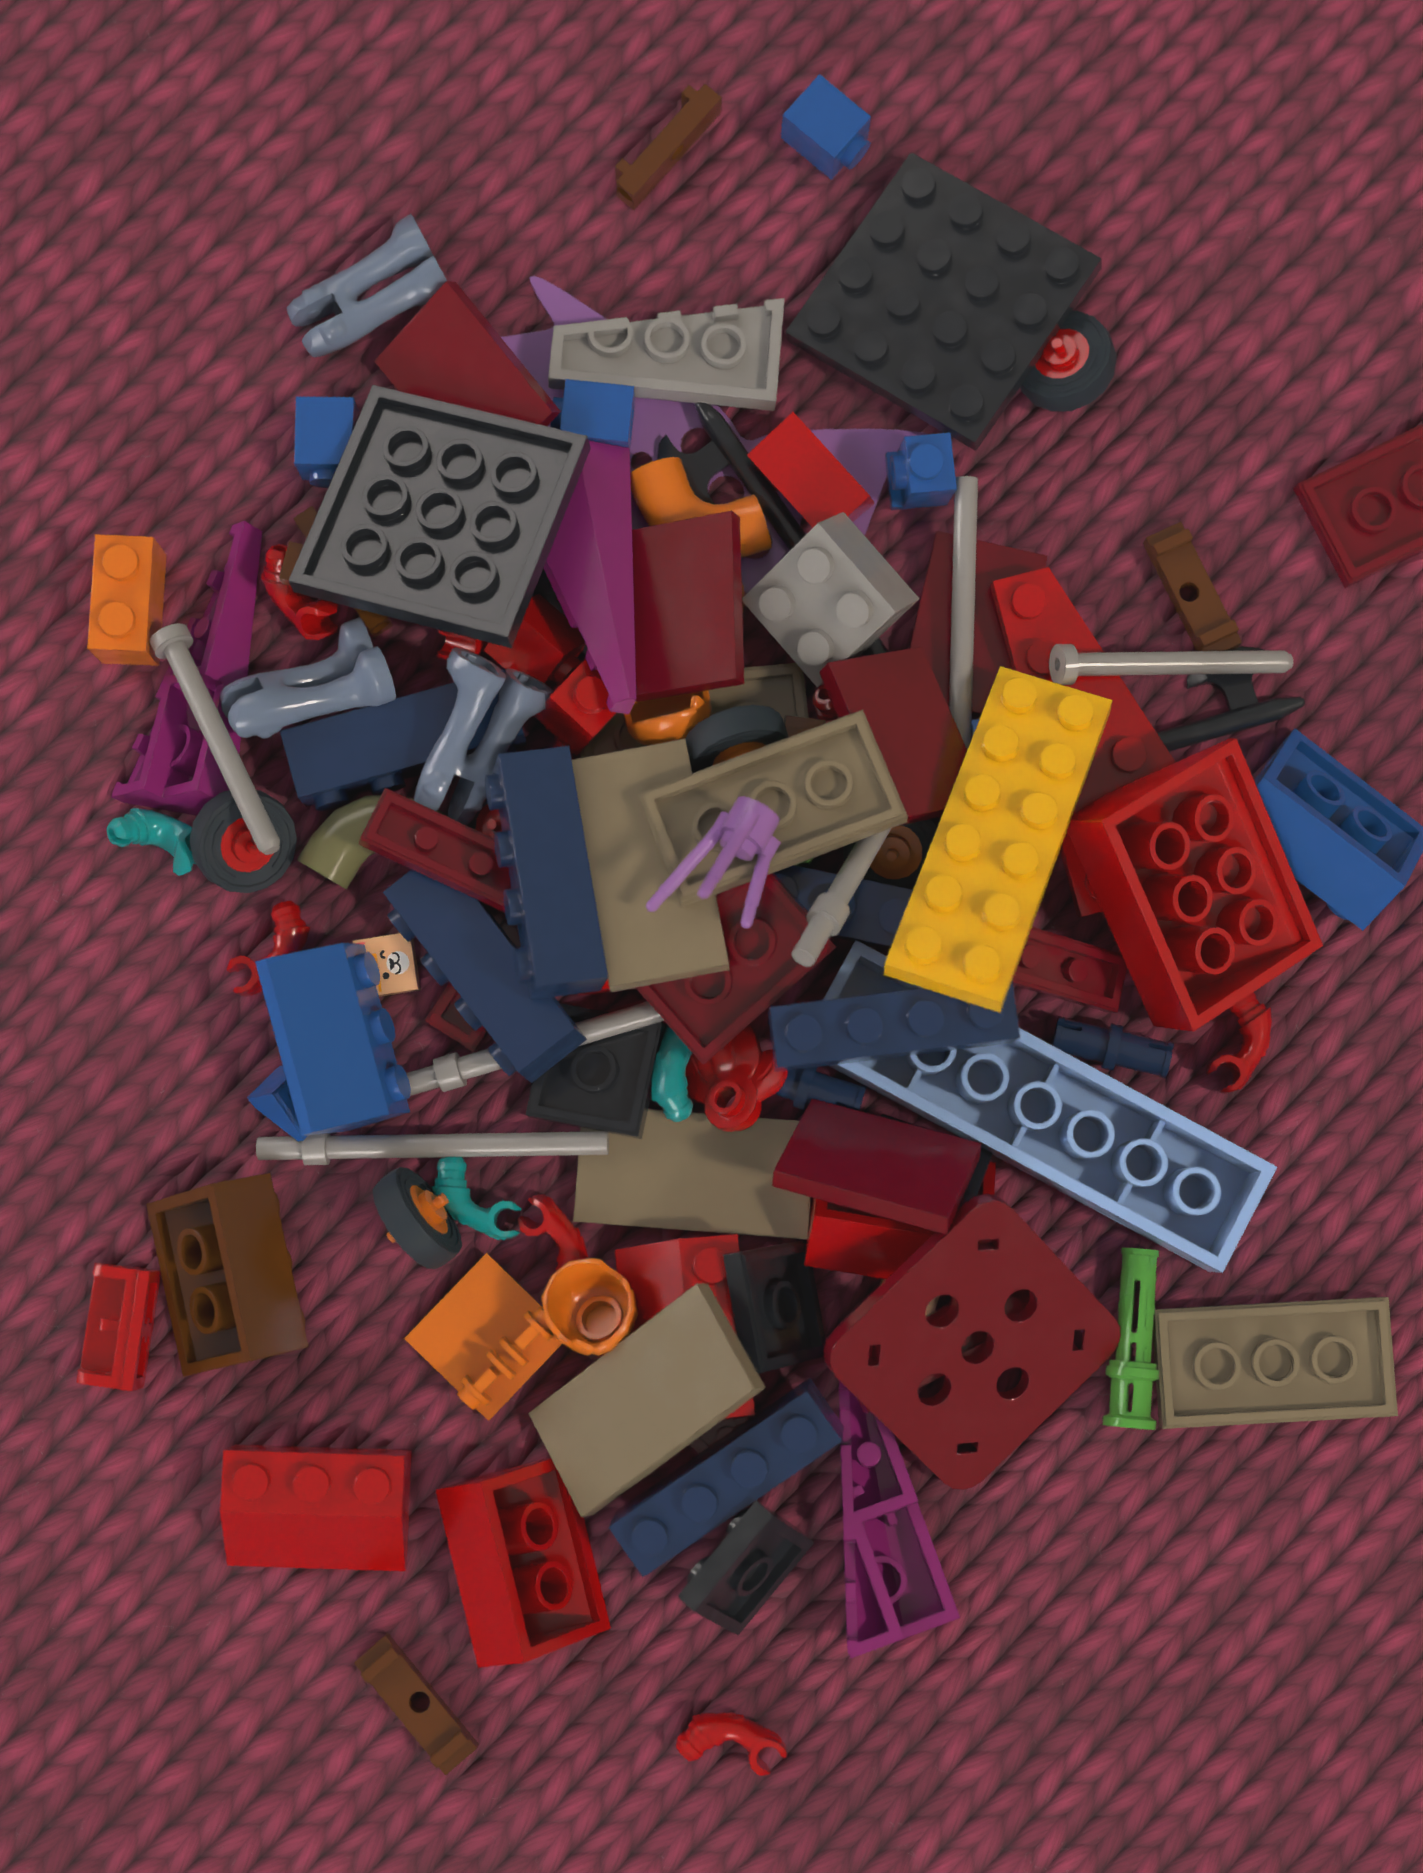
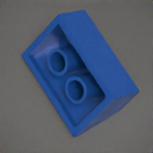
M1294 728L1254 779L1297 884L1304 885L1325 901L1329 909L1336 916L1351 921L1363 931L1406 886L1423 852V826Z
M339 943L269 957L255 962L301 1136L347 1132L410 1113L407 1101L411 1094L410 1082L404 1068L401 1065H397L392 1042L395 1040L394 1023L389 1012L381 1006L376 988L380 983L379 968L373 955L370 952H366L364 944Z

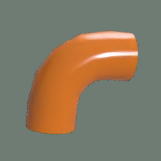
M668 457L652 461L630 472L631 491L635 503L648 526L732 510L740 517L741 558L772 548L768 527L755 494L724 504L715 505L704 502L695 495L690 487L684 466L679 457Z

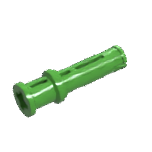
M1121 1248V1254L1123 1255L1118 1303V1324L1121 1337L1116 1349L1115 1360H1109V1366L1106 1365L1105 1374L1111 1377L1109 1414L1102 1416V1425L1156 1430V1420L1151 1418L1153 1381L1159 1379V1370H1156L1157 1364L1151 1363L1155 1314L1156 1267L1159 1251ZM1140 1281L1137 1332L1133 1333L1136 1282ZM1133 1343H1136L1135 1362L1131 1361ZM1133 1383L1132 1411L1129 1412V1385Z

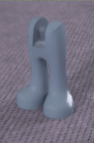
M412 214L396 223L391 237L382 246L349 268L313 285L309 289H304L302 294L293 299L287 306V312L294 326H306L332 313L335 314V317L309 330L302 339V344L312 357L317 358L349 346L387 320L408 309L425 305L447 280ZM407 268H414L371 297L357 301L362 293L377 283L401 273Z
M360 617L341 625L338 650L332 656L310 665L247 676L228 684L220 693L222 711L228 718L233 731L243 738L258 736L262 739L269 738L273 734L278 733L284 726L306 719L353 708L380 706L396 699L393 680L385 657L378 646L373 648L368 631Z
M453 648L447 660V670L458 688L457 699L442 734L424 764L413 801L437 811L443 802L453 776L457 775L460 779L450 801L448 817L467 826L474 819L476 813L482 810V805L486 799L485 776L493 774L498 754L507 753L524 723L530 717L545 709V702L553 693V690L542 681L524 672L507 668L504 674L498 666L484 657L462 648ZM499 692V701L494 707L489 725L479 745L473 753L467 755L469 744L490 707L491 702Z

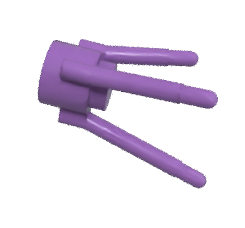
M744 796L738 797L730 812L721 811L712 829L646 903L647 910L650 912L656 911L720 840L719 843L723 850L706 875V879L698 890V895L702 899H707L734 857L751 861L754 854H757L758 858L741 918L742 927L750 928L760 902L771 859L781 843L772 836L780 822L778 815L766 805Z

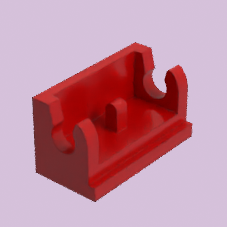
M794 412L786 417L747 454L750 460L812 528L817 523L842 512L854 522L875 504L864 488Z
M95 1262L81 1364L78 1369L76 1383L124 1391L144 1388L161 1272L160 1270Z

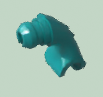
M132 808L124 817L113 818L107 826L108 839L116 846L125 847L130 843L140 844L141 846L154 845L169 852L174 857L173 873L178 876L191 872L193 864H196L193 860L190 845L192 826L173 817L152 810Z
M666 1023L653 1066L651 1097L653 1101H657L658 1105L663 1107V1113L667 1119L673 1122H680L691 1115L693 1103L687 1096L688 1090L686 1087L688 1082L685 1076L686 1065L692 1055V1051Z
M441 1157L437 1162L438 1176L435 1178L434 1186L430 1187L434 1195L438 1196L444 1193L447 1196L449 1203L444 1208L452 1218L461 1225H467L496 1240L501 1239L504 1241L518 1236L520 1231L511 1230L505 1232L499 1229L497 1217L503 1210L522 1211V1208L512 1201H501L490 1208L479 1207L471 1200L470 1189L467 1188V1180H465L467 1165L462 1157Z

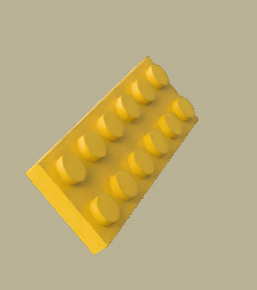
M1000 666L885 961L884 975L983 1008L1001 1012L1109 717L1112 700Z

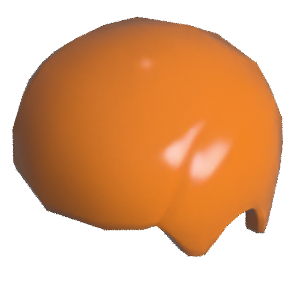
M709 690L647 701H635L630 713H623L628 733L638 743L647 746L686 739L687 734L699 722L711 716L712 705Z
M597 1258L567 1262L550 1276L542 1294L544 1319L549 1329L562 1344L577 1353L587 1356L591 1354L599 1356L612 1351L617 1344L631 1334L639 1314L634 1290L630 1288L626 1278L610 1268L603 1260Z

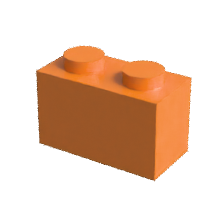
M95 534L87 649L101 663L160 665V658L156 657L149 641L151 636L162 628L167 554L154 537Z

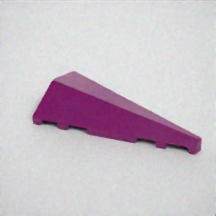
M589 440L590 452L544 565V570L571 628H578L588 648L585 659L590 670H598L609 693L606 702L609 711L629 714L636 701L630 448Z
M246 521L232 525L229 534L234 539L227 564L223 572L212 570L206 584L214 591L202 619L191 617L187 625L193 638V644L188 650L238 754L240 752L241 737L233 731L228 718L222 711L220 693L228 684L248 675L262 531ZM169 665L155 696L160 700L152 730L149 736L138 733L132 747L140 754L128 783L117 781L111 797L122 803L197 816L204 804L219 793L228 791L229 788Z
M839 1381L840 1421L844 1426L843 1438L840 1443L847 1651L851 1659L959 1619L960 1616L918 1505L915 1490L894 1434L872 1412L864 1413L857 1397Z

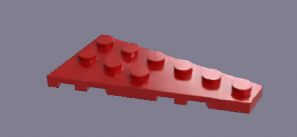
M1049 567L995 580L990 584L1012 670L1053 682L1049 671V658L1054 645L1073 644L1078 653L1104 652ZM1078 676L1073 685H1064L1112 700L1109 717L1073 814L1115 789L1176 763L1120 676ZM1067 831L1060 848V853L1077 918L1102 912Z

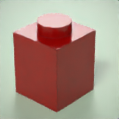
M537 594L531 598L512 648L488 643L484 651L505 669H515L533 676L549 687L554 683L559 687L582 663L577 656L586 644L579 629L571 628L567 618L543 596Z
M585 659L549 696L545 702V709L534 717L565 746H569L570 750L577 756L617 712L609 711L606 704L609 693L598 670H590Z

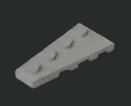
M784 298L765 300L764 306L738 309L737 304L714 306L713 312L681 316L680 311L657 313V319L630 322L627 317L554 326L548 388L564 390L565 379L634 386L635 397L690 403L701 402L710 405L774 411L777 398Z

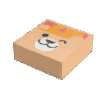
M398 933L352 941L353 944H364L366 952H370L377 962L380 972V983L376 988L379 997L421 990L413 939L408 942Z

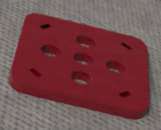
M983 1194L973 1197L959 1208L947 1234L935 1232L832 1332L825 1344L824 1358L835 1377L944 1484L952 1489L965 1490L975 1487L982 1482L1107 1361L1117 1349L1121 1335L1120 1326L1113 1315L1012 1207L996 1195ZM991 1239L989 1243H978V1240ZM1021 1289L1030 1291L1029 1303L1024 1310L1013 1315L1005 1314V1303L1012 1293ZM943 1294L951 1295L952 1305L948 1313L941 1319L927 1320L925 1312L930 1301ZM1075 1330H1083L1081 1349H1078L1073 1344ZM978 1331L987 1332V1342L982 1351L973 1356L962 1355V1344L970 1334ZM870 1345H873L872 1358H869ZM1013 1367L1021 1368V1379L1013 1389L1005 1392L997 1391L996 1384L998 1378L1005 1370ZM935 1373L944 1374L943 1387L937 1394L929 1398L918 1396L919 1385L924 1378ZM972 1443L976 1447V1451L957 1453L958 1444Z

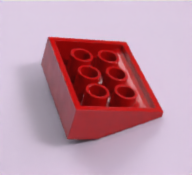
M1237 738L1224 740L1115 789L1072 815L1067 831L1153 1026L1194 1032L1323 946Z

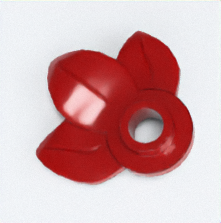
M749 1024L704 1065L692 1053L686 1065L685 1076L688 1082L686 1088L688 1095L692 1099L704 1104L705 1115L712 1125L726 1132L743 1131L751 1127L759 1118L762 1101L779 1092L785 1083L788 1071L775 1072L772 1049L762 1052L756 1031ZM736 1095L734 1102L726 1107L728 1101Z

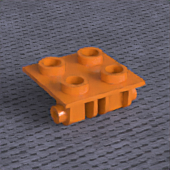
M488 1253L467 1272L404 1338L458 1391L457 1395L472 1410L477 1409L488 1421L562 1345L549 1329L544 1319L543 1307Z

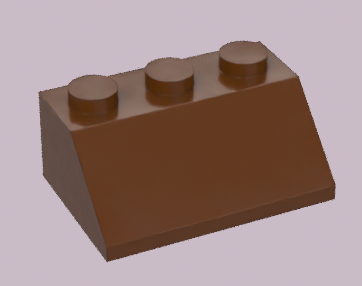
M271 1173L212 1183L146 1204L183 1377L309 1347L305 1333V1317L298 1301L292 1273V1258L285 1242L279 1214L280 1203L274 1191Z

